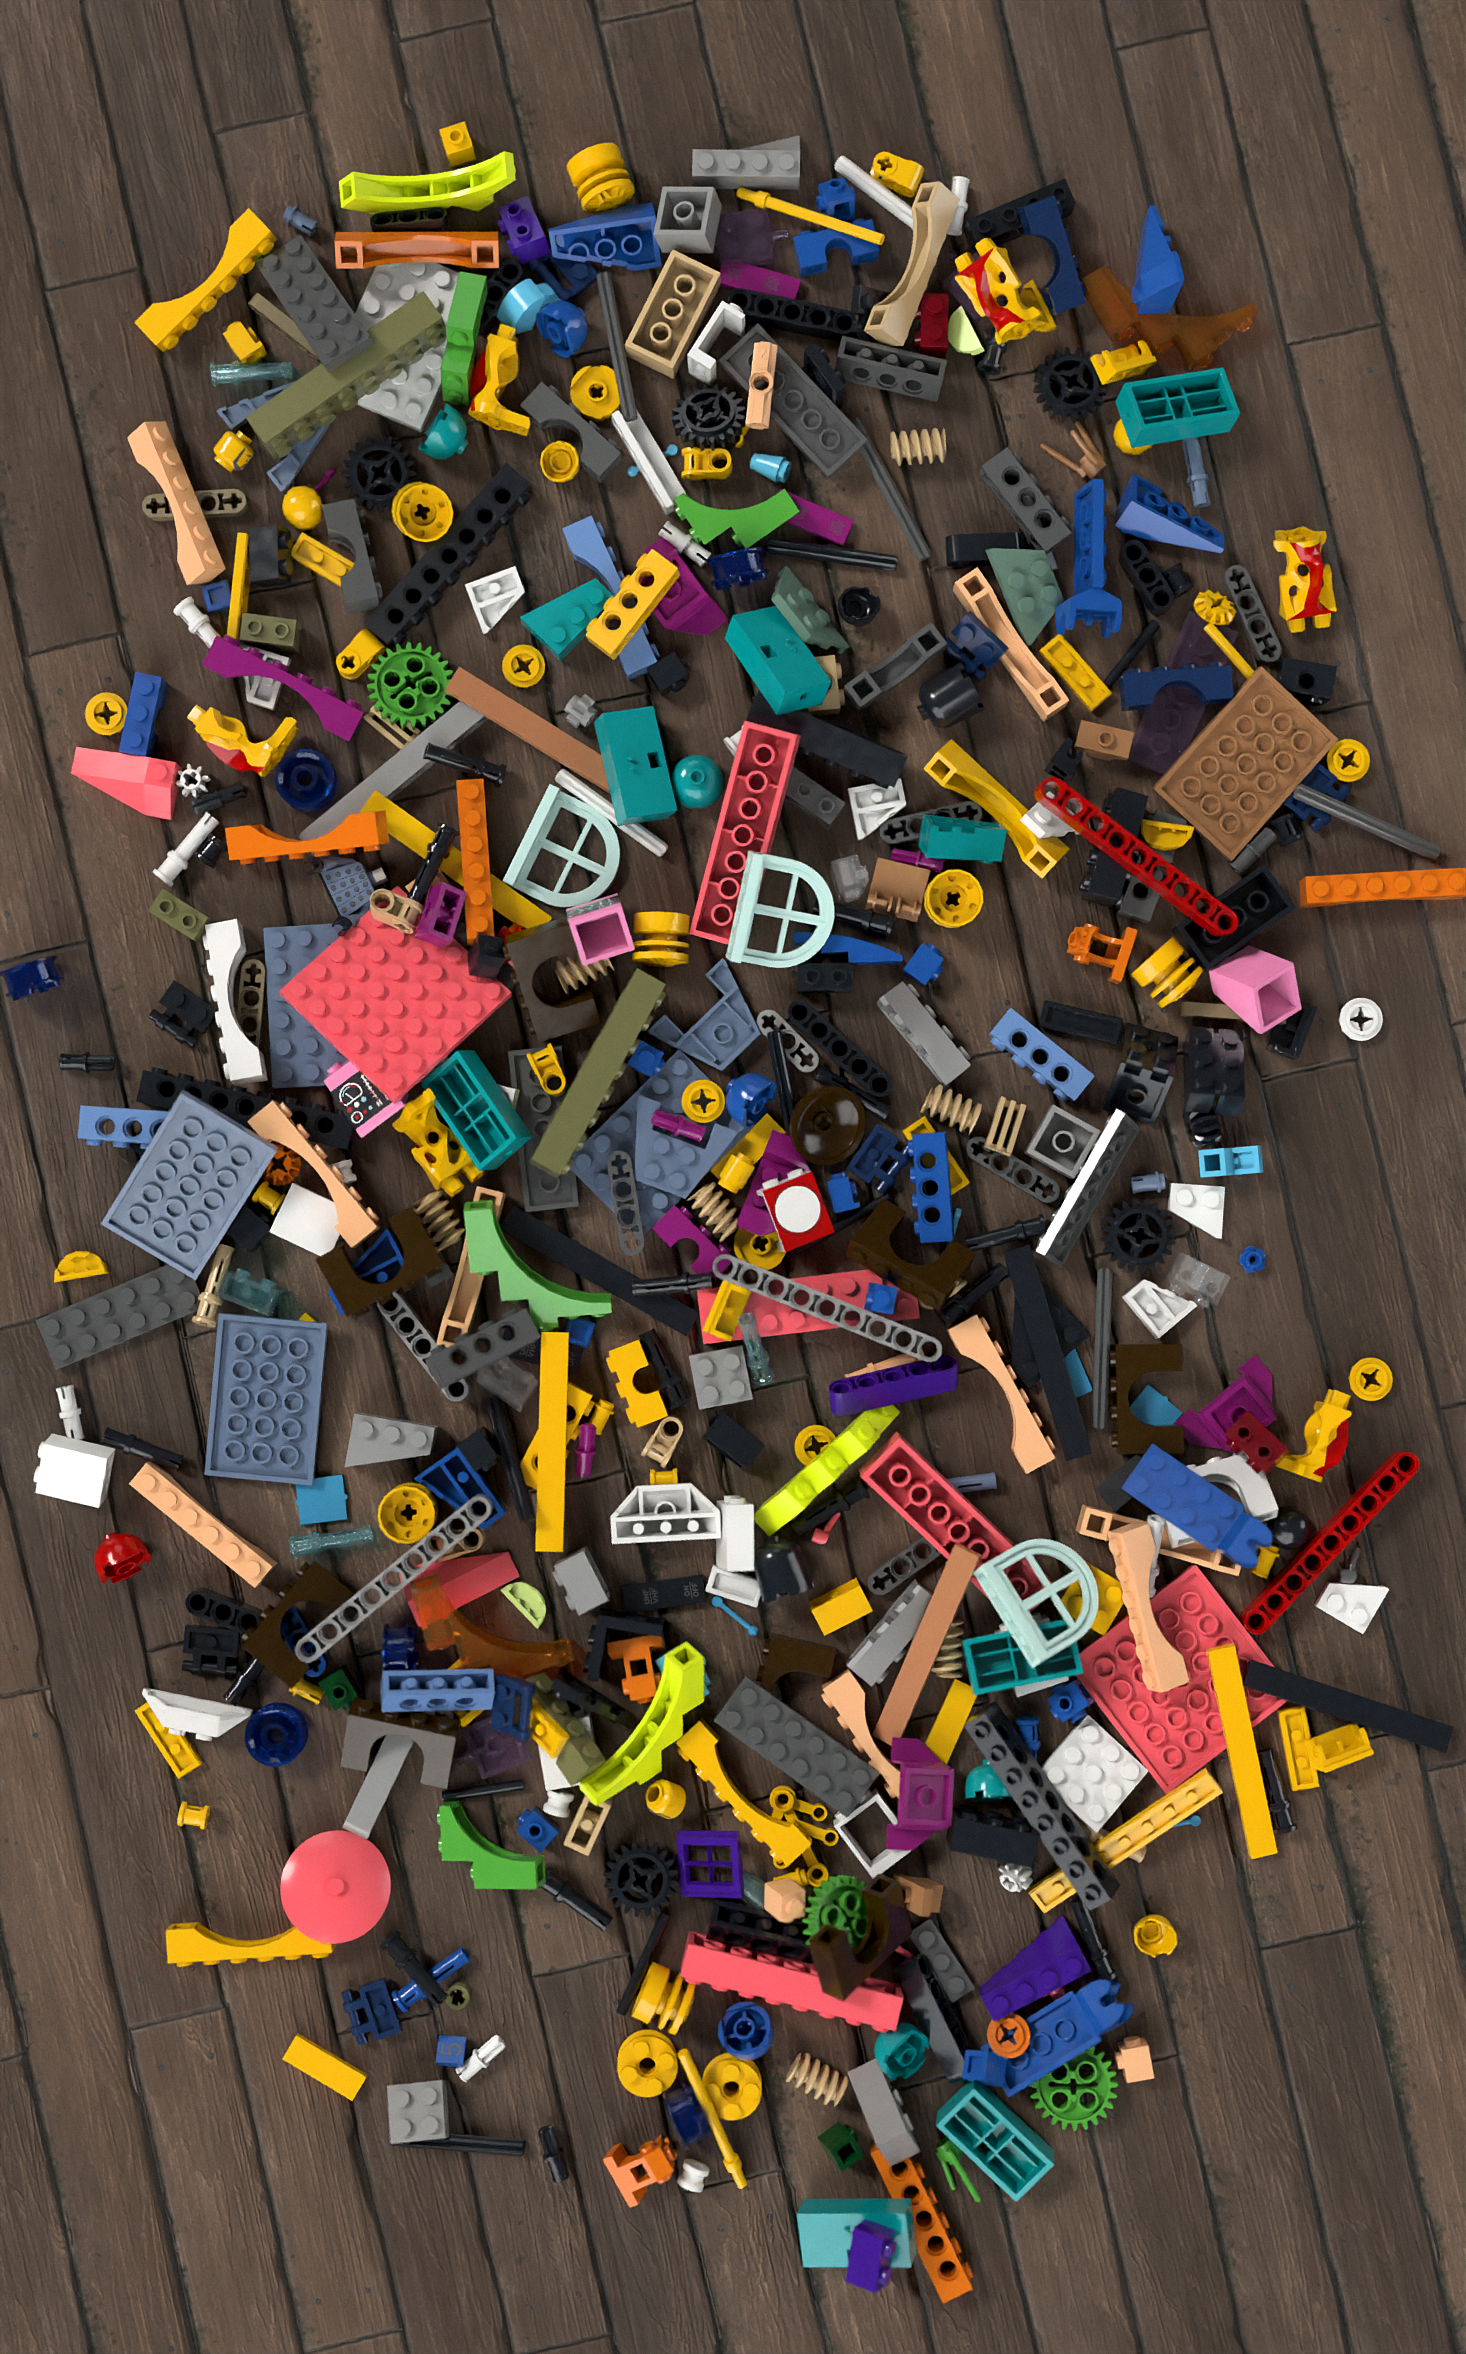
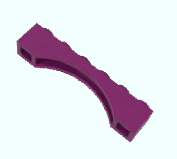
M227 634L223 638L215 637L202 666L226 678L262 676L282 682L301 694L311 704L318 714L324 729L349 742L352 741L366 713L360 710L361 704L350 698H347L346 702L336 697L338 692L325 685L321 689L312 685L313 679L300 672L297 677L287 672L288 666L275 659L272 664L263 659L265 654L252 647H249L248 651L238 646L240 641Z

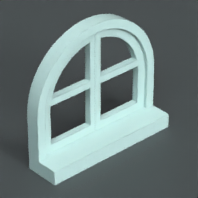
M549 784L503 882L509 887L553 907L571 908L594 901L608 890L618 872L620 846L615 830L608 819L593 807L561 792L559 788ZM561 808L588 820L573 852L546 839ZM592 824L599 830L605 841V866L599 865L578 854ZM541 848L568 860L554 891L545 889L527 880ZM573 863L599 875V878L591 886L580 892L571 894L559 893Z
M749 850L726 958L737 963L742 961L762 966L784 968L798 965L815 955L828 939L834 921V902L830 889L824 879L814 869L797 860ZM764 868L793 874L785 909L757 903ZM798 877L804 879L814 890L819 903V915L791 910ZM754 913L783 919L775 953L747 948ZM789 920L817 925L812 936L802 946L782 953Z
M1048 1539L1028 1540L988 1561L974 1572L975 1577L1032 1668L1081 1638L1089 1630L1096 1617L1099 1598L1093 1573L1080 1555L1062 1543ZM1033 1555L1054 1557L1066 1564L1073 1572L1050 1584ZM1022 1558L1027 1559L1044 1586V1589L1024 1601L1020 1599L1003 1569ZM1078 1580L1082 1590L1083 1602L1077 1621L1074 1622L1056 1593ZM1050 1597L1069 1626V1629L1047 1642L1028 1609Z

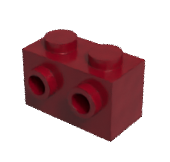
M923 294L917 314L914 317L915 320H919V330L914 331V346H919V354L935 358H945L948 347V294Z
M1248 1410L1224 1433L1228 1439L1225 1444L1237 1455L1242 1452L1248 1458L1245 1463L1256 1474L1261 1471L1267 1476L1289 1454L1288 1448Z

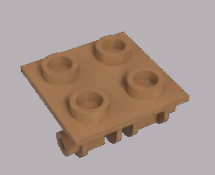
M878 857L865 910L872 908L877 913L889 916L894 914L897 918L917 922L930 870Z

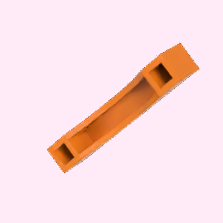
M336 232V269H364L378 265L410 262L444 263L469 268H499L498 232Z
M484 779L456 780L463 889L467 892L464 900L467 946H472L477 934L494 936Z
M385 810L349 814L331 832L313 840L287 838L272 832L262 824L225 828L229 860H240V865L256 863V858L264 857L265 862L281 860L280 855L289 854V859L306 858L305 852H314L315 857L330 855V850L338 849L339 854L355 853V847L364 846V852L381 850L380 844L389 843Z
M1466 868L1306 876L1299 881L1301 908L1323 907L1384 900L1462 899L1466 896Z

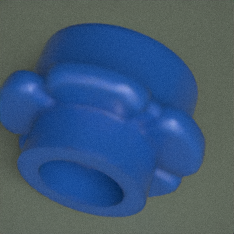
M1249 1246L1240 1254L1239 1263L1246 1272L1254 1273L1256 1270L1260 1271L1264 1268L1266 1256L1260 1248L1256 1249L1254 1246ZM1251 1257L1255 1258L1254 1262L1250 1261Z

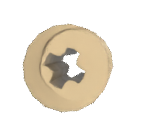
M933 428L931 436H929L927 429H922L920 437L916 430H912L909 438L905 431H901L899 439H897L895 432H890L891 459H895L898 466H901L903 458H906L908 464L912 465L914 457H917L919 464H922L924 456H927L931 464L934 461L935 455H938L940 462L943 463L946 456L945 429L943 428L940 435L938 429Z
M577 951L576 961L569 956L566 957V966L559 960L556 961L557 970L555 972L567 995L569 994L568 985L577 990L579 989L578 980L584 985H588L589 975L596 981L598 980L597 971L607 976V967L609 966L613 970L614 968L609 958L583 966Z
M939 1084L935 1089L931 1088L920 1112L924 1113L930 1108L931 1118L940 1113V1122L943 1123L949 1117L950 1127L959 1122V1131L962 1132L969 1127L970 1134L981 1113L982 1104L978 1103L971 1108L972 1099L968 1098L962 1104L961 1094L952 1099L953 1090L948 1089L942 1094L943 1085Z
M712 1182L703 1186L686 1201L695 1199L692 1209L702 1208L699 1217L709 1216L705 1225L715 1224L716 1227L712 1233L715 1235L722 1232L723 1235L719 1242H722L739 1228L736 1226L739 1216L733 1217L737 1210L736 1207L726 1208L730 1202L729 1199L719 1200L723 1191L713 1192L716 1183Z
M443 1190L432 1192L412 1204H420L417 1208L418 1213L426 1214L422 1218L424 1224L431 1223L427 1228L429 1233L436 1232L432 1239L434 1242H442L438 1247L439 1251L461 1240L460 1236L465 1231V1228H455L460 1222L459 1218L450 1219L451 1215L455 1212L454 1209H444L449 1200H439L444 1193Z
M953 1620L935 1661L936 1665L931 1670L936 1673L937 1677H963V1673L956 1670L963 1667V1662L956 1659L963 1656V1651L956 1648L962 1646V1639L957 1637L964 1634V1630L957 1626L964 1623L962 1620Z
M799 2053L788 2071L786 2082H790L794 2077L797 2078L796 2088L805 2083L806 2094L815 2089L814 2099L817 2100L823 2094L825 2095L824 2105L833 2100L835 2107L846 2090L848 2077L843 2075L839 2078L837 2070L829 2073V2065L824 2064L820 2067L819 2059L815 2058L810 2062L811 2055L809 2053H805L802 2056Z

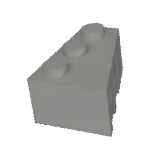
M364 1412L354 1413L345 1467L430 1455L434 1452L438 1426Z
M876 2058L847 2072L875 2143L890 2166L919 2153L920 2149L911 2131L914 2129L907 2113L904 2114L900 2107L904 2105L897 2089L893 2090L890 2084L894 2080L889 2078L880 2069Z

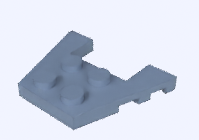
M294 382L263 392L264 395L253 399L241 400L238 402L239 404L231 407L219 408L217 413L234 433L248 422L246 417ZM322 425L314 431V435L310 439L295 444L291 452L287 454V457L266 473L282 494L287 492L330 425Z
M722 958L705 976L718 988L724 997L685 1034L665 1014L647 1031L651 1036L678 1050L680 1049L682 1052L721 1072L761 1035L726 961Z
M638 1095L634 1180L686 1199L733 1141L738 1131L715 1123L705 1149L652 1130V1114L656 1109H660L662 1103Z

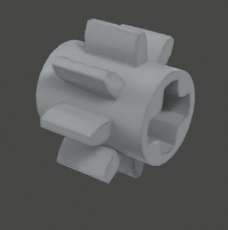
M584 694L582 698L574 695L564 709L568 713L566 721L575 728L580 724L587 727L598 712L593 708L596 705L595 701L587 694Z

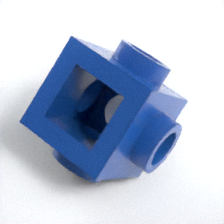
M844 178L831 179L828 182L818 184L819 196H816L815 201L819 213L822 212L824 215L842 221L855 219V191L853 187L848 186Z
M1079 1679L1072 1681L1068 1685L1066 1682L1059 1684L1051 1690L1054 1695L1047 1699L1050 1703L1049 1709L1056 1719H1061L1062 1722L1071 1719L1073 1723L1087 1714L1085 1709L1095 1703Z

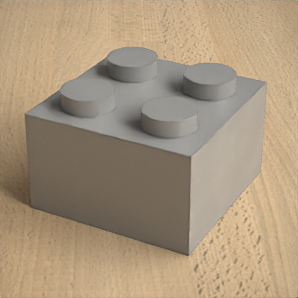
M662 187L653 234L662 253H671L672 249L679 253H713L722 208L714 187Z
M1051 1105L1024 1153L1069 1179H1074L1101 1131L1059 1107Z
M742 1345L689 1355L699 1410L753 1399Z
M587 1545L557 1560L554 1565L555 1571L552 1573L559 1587L564 1585L567 1591L565 1599L571 1611L577 1610L578 1614L581 1615L609 1600L611 1593Z
M446 2080L387 2086L390 2144L450 2138Z

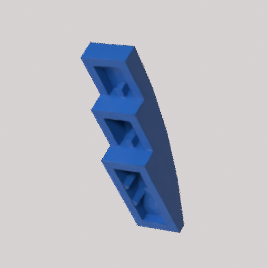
M793 932V946H802L813 933ZM830 934L820 949V956L847 955V962L853 963V965L901 964L903 961V955L877 944L840 935Z

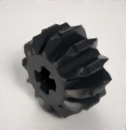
M1211 1106L1209 1114L1183 1111V1125L1189 1136V1141L1196 1148L1211 1146L1220 1141V1123L1218 1115L1214 1114L1215 1108Z

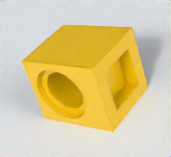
M465 121L439 130L451 168L476 160Z

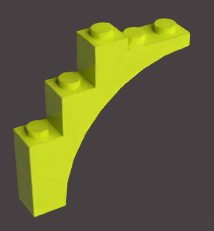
M504 151L491 159L473 166L437 174L385 176L352 172L339 181L341 208L373 215L381 212L441 207L446 210L451 206L480 211L494 202L493 196L496 192L516 180L513 153Z
M894 1405L861 1412L821 1453L759 1507L754 1513V1521L770 1537L803 1511L851 1463L868 1451L880 1437V1434L898 1416L900 1411Z
M687 1641L665 1654L664 1670L659 1688L645 1716L628 1740L602 1766L580 1781V1790L596 1806L635 1781L642 1785L662 1772V1750L683 1737V1715L704 1702V1657Z

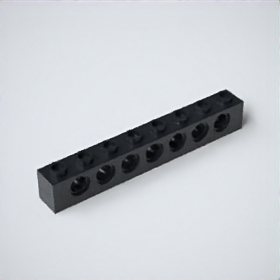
M505 463L451 524L446 534L431 546L365 620V627L390 650L396 644L401 645L406 640V633L412 626L417 627L423 621L425 611L430 606L434 607L440 602L443 597L442 592L448 586L452 587L461 577L459 573L466 566L470 567L474 564L479 556L477 553L483 546L488 547L495 540V533L501 526L506 527L512 521L515 510L519 506L524 507L532 497L531 484L510 465ZM502 494L511 496L510 500L505 504L497 502V498ZM483 514L493 516L492 520L487 524L479 522ZM465 534H473L475 536L474 541L469 544L461 542V539ZM451 553L457 555L454 563L447 564L444 562L446 555ZM432 573L438 574L439 579L436 583L429 584L426 582L428 575ZM414 593L422 595L418 603L411 604L408 602L410 595ZM401 613L404 615L400 623L393 624L390 622L394 614Z
M152 1067L151 1072L143 1070L136 1102L171 1110L183 1090L190 1094L194 1089H199L202 1094L201 1101L242 1126L249 1128L252 1127L247 1121L271 1101H275L279 1105L282 1103V1101L274 1100V1094L257 1091L256 1096L247 1094V1088L231 1085L229 1090L221 1088V1082L205 1079L204 1084L194 1082L195 1076L179 1073L178 1078L168 1076L169 1070ZM168 1083H173L175 1086V1093L171 1097H166L164 1094V1087ZM220 1095H226L228 1098V1104L224 1109H218L216 1106V1100ZM289 1097L283 1098V1103L293 1113L290 1118L294 1123L295 1116L298 1113L304 1112L306 1114L307 1122L304 1128L310 1134L307 1138L310 1142L351 1151L356 1130L342 1109H336V1113L325 1111L326 1106L310 1103L309 1107L299 1105L300 1100ZM251 1100L254 1104V1111L250 1115H245L242 1111V1106L246 1101ZM330 1118L334 1124L333 1129L329 1133H324L321 1130V1123L324 1119Z
M994 1701L975 1712L965 1723L964 1727L1088 1910L1090 1911L1111 1900L1120 1887V1883L997 1702Z

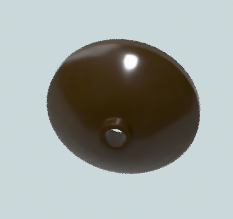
M826 1085L815 1088L802 1097L791 1115L789 1133L793 1147L799 1155L811 1163L818 1165L838 1163L851 1155L860 1144L866 1125L865 1111L857 1096L843 1087ZM823 1117L822 1122L817 1124L818 1119Z

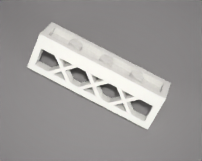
M618 410L612 414V424L639 467L663 511L668 515L674 511L673 507L677 505L674 499L685 493L638 411L637 420L625 422L623 415Z

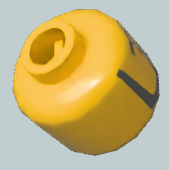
M227 431L214 446V453L216 454L214 459L229 472L233 470L241 471L254 455L253 449L249 446L252 440L241 431H238L237 434Z
M657 1780L647 1789V1808L651 1813L667 1819H673L685 1807V1790L680 1785L668 1780Z

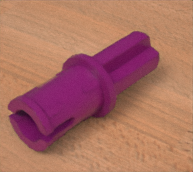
M893 849L890 858L892 861L929 869L939 874L943 871L945 861L942 858H926L921 850L915 853Z
M656 1109L651 1117V1124L672 1131L675 1136L680 1134L700 1142L705 1133L706 1127L704 1125L686 1120L683 1115L678 1117Z
M590 1423L580 1426L579 1443L575 1447V1452L577 1453L575 1475L579 1477H590L592 1475L593 1455L596 1454V1448L594 1447L596 1426Z

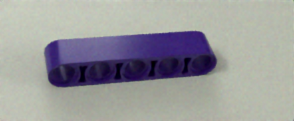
M943 1355L932 1362L921 1360L833 1381L829 1385L831 1412L837 1416H847L952 1391L959 1385L957 1360L952 1356Z

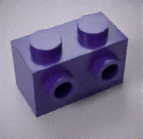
M528 195L498 208L502 218L497 220L503 236L509 235L510 239L506 241L512 257L518 256L521 265L551 253Z
M864 2219L853 2228L845 2282L873 2293H877L881 2288L889 2284L892 2276L890 2262L896 2249L894 2229Z

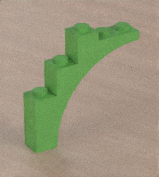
M493 1200L465 1202L464 1219L470 1273L477 1272L479 1275H489L494 1271H498L501 1301L520 1303L528 1299L530 1317L536 1329L547 1332L558 1328L560 1317L565 1319H576L581 1315L603 1317L607 1313H612L611 1293H588L566 1288L544 1278L522 1261L503 1235L496 1218Z

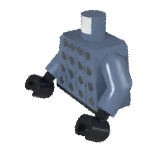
M312 856L304 861V864L311 863L314 866V869L306 872L309 876L321 871L318 875L338 914L332 927L335 925L343 927L338 933L339 936H344L351 926L355 927L359 923L360 918L370 910V897L376 891L374 887L388 881L382 866L367 873L361 862L351 858L328 857L319 859Z

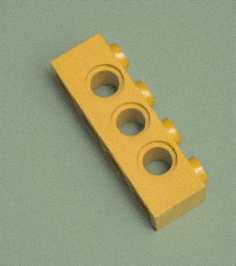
M653 549L648 554L644 553L636 564L638 568L635 572L623 579L619 587L621 590L615 597L611 596L603 606L604 612L598 619L595 617L586 628L588 641L613 660L617 658L680 576L678 568ZM645 577H653L655 579L651 586H641V581ZM635 598L638 600V603L634 608L628 609L624 607L626 600ZM614 619L621 621L618 629H608L610 621Z
M569 1381L567 1405L575 1409L576 1416L573 1420H567L566 1447L570 1439L576 1441L580 1433L581 1425H579L582 1416L588 1417L595 1402L591 1401L594 1394ZM539 1429L520 1463L526 1485L536 1490L538 1474L536 1458L538 1456ZM566 1449V1459L570 1453L568 1449Z

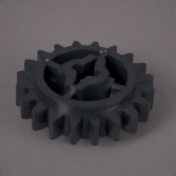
M1066 347L1064 355L1055 350L1054 359L1046 356L1044 360L1046 365L1040 364L1037 369L1040 374H1036L1034 377V382L1038 383V385L1034 386L1033 392L1041 393L1037 397L1036 403L1045 402L1042 412L1044 413L1051 409V419L1060 414L1061 423L1065 422L1067 416H1070L1072 423L1075 424L1078 415L1084 421L1088 417V412L1095 415L1097 411L1096 405L1102 406L1104 402L1100 396H1106L1108 389L1102 387L1106 384L1102 385L1092 361L1089 360L1091 352L1088 351L1084 356H1081L1079 347L1074 354H1071L1069 347ZM1064 367H1074L1073 369H1071V370H1069V371H1065V370H1061L1060 372L1057 371V370H1059V369H1061V368H1064ZM1083 373L1088 376L1091 382V390L1086 388L1087 383L1083 379ZM1050 381L1055 383L1054 387L1059 393L1058 398L1051 391ZM1070 382L1075 384L1071 389L1067 387ZM1081 398L1084 399V401L1076 404L1067 403L1071 400L1080 401Z
M703 384V390L693 387V394L690 395L684 392V400H676L677 407L672 408L673 428H675V435L681 436L682 443L689 441L690 448H694L699 444L701 451L706 446H710L711 450L715 451L717 444L725 448L726 440L734 443V434L742 435L741 427L746 426V410L743 407L742 398L737 399V392L734 391L729 394L727 386L720 391L717 384H714L712 389H708L707 385ZM722 410H725L729 414V417L724 416ZM689 419H694L697 425L692 424Z
M380 435L377 436L375 444L371 442L369 437H366L367 446L363 447L362 444L357 442L358 452L348 451L349 456L353 460H344L343 462L347 468H350V470L342 472L343 477L350 478V480L344 483L345 488H354L349 493L350 498L360 496L357 501L358 506H361L366 501L368 502V511H371L374 505H377L379 513H382L384 505H387L391 511L393 499L397 492L407 484L414 483L409 480L410 478L417 477V472L409 470L415 466V461H406L410 455L409 450L400 453L402 443L399 442L395 447H392L390 437L386 440L385 444H382ZM373 454H386L379 461L367 459L368 456ZM395 461H397L402 471L400 482L391 474L392 465ZM359 466L368 474L367 484L364 488L358 481ZM384 469L385 478L379 477L375 480L374 471L380 472ZM379 488H388L393 490L391 493L386 495L373 494V492L377 491Z
M1136 1198L1132 1199L1131 1207L1123 1201L1121 1202L1122 1211L1113 1207L1111 1210L1115 1217L1105 1216L1104 1218L1110 1225L1109 1227H1101V1230L1107 1232L1108 1236L1102 1237L1100 1241L1109 1243V1246L1105 1247L1103 1252L1112 1251L1113 1255L1109 1261L1113 1262L1119 1259V1269L1128 1264V1271L1130 1273H1133L1136 1266H1138L1140 1273H1144L1146 1264L1151 1270H1155L1154 1261L1156 1260L1158 1263L1164 1264L1165 1261L1162 1254L1172 1255V1252L1167 1249V1245L1176 1244L1175 1241L1169 1239V1235L1175 1234L1176 1230H1169L1167 1228L1168 1225L1173 1223V1219H1163L1167 1210L1157 1213L1158 1203H1154L1148 1208V1199H1143L1140 1206ZM1137 1214L1136 1220L1130 1227H1119L1126 1217ZM1147 1217L1154 1221L1159 1235L1149 1230ZM1140 1229V1234L1149 1237V1239L1138 1240V1243H1136V1238L1127 1233L1138 1232ZM1117 1237H1121L1128 1243L1129 1255L1121 1249ZM1146 1245H1157L1151 1254L1139 1258L1140 1251Z
M633 1839L632 1848L623 1843L621 1846L623 1853L614 1850L613 1856L616 1861L608 1859L606 1863L612 1868V1870H605L603 1875L611 1878V1880L606 1881L604 1884L605 1888H613L608 1894V1898H618L615 1903L616 1908L621 1904H625V1914L631 1908H634L635 1917L639 1916L641 1909L649 1917L651 1907L659 1913L661 1911L660 1902L666 1906L670 1904V1900L666 1895L675 1896L676 1890L671 1886L679 1884V1880L672 1877L678 1873L679 1869L670 1867L674 1863L675 1858H665L668 1851L667 1848L658 1852V1842H655L652 1848L648 1847L647 1839L644 1840L642 1846H639L637 1840ZM637 1857L648 1858L656 1864H644ZM627 1862L630 1876L621 1883L620 1869ZM638 1873L641 1876H647L645 1883L642 1880H636ZM662 1873L663 1886L656 1893L653 1888V1880L658 1874ZM628 1891L639 1892L646 1898L634 1897Z

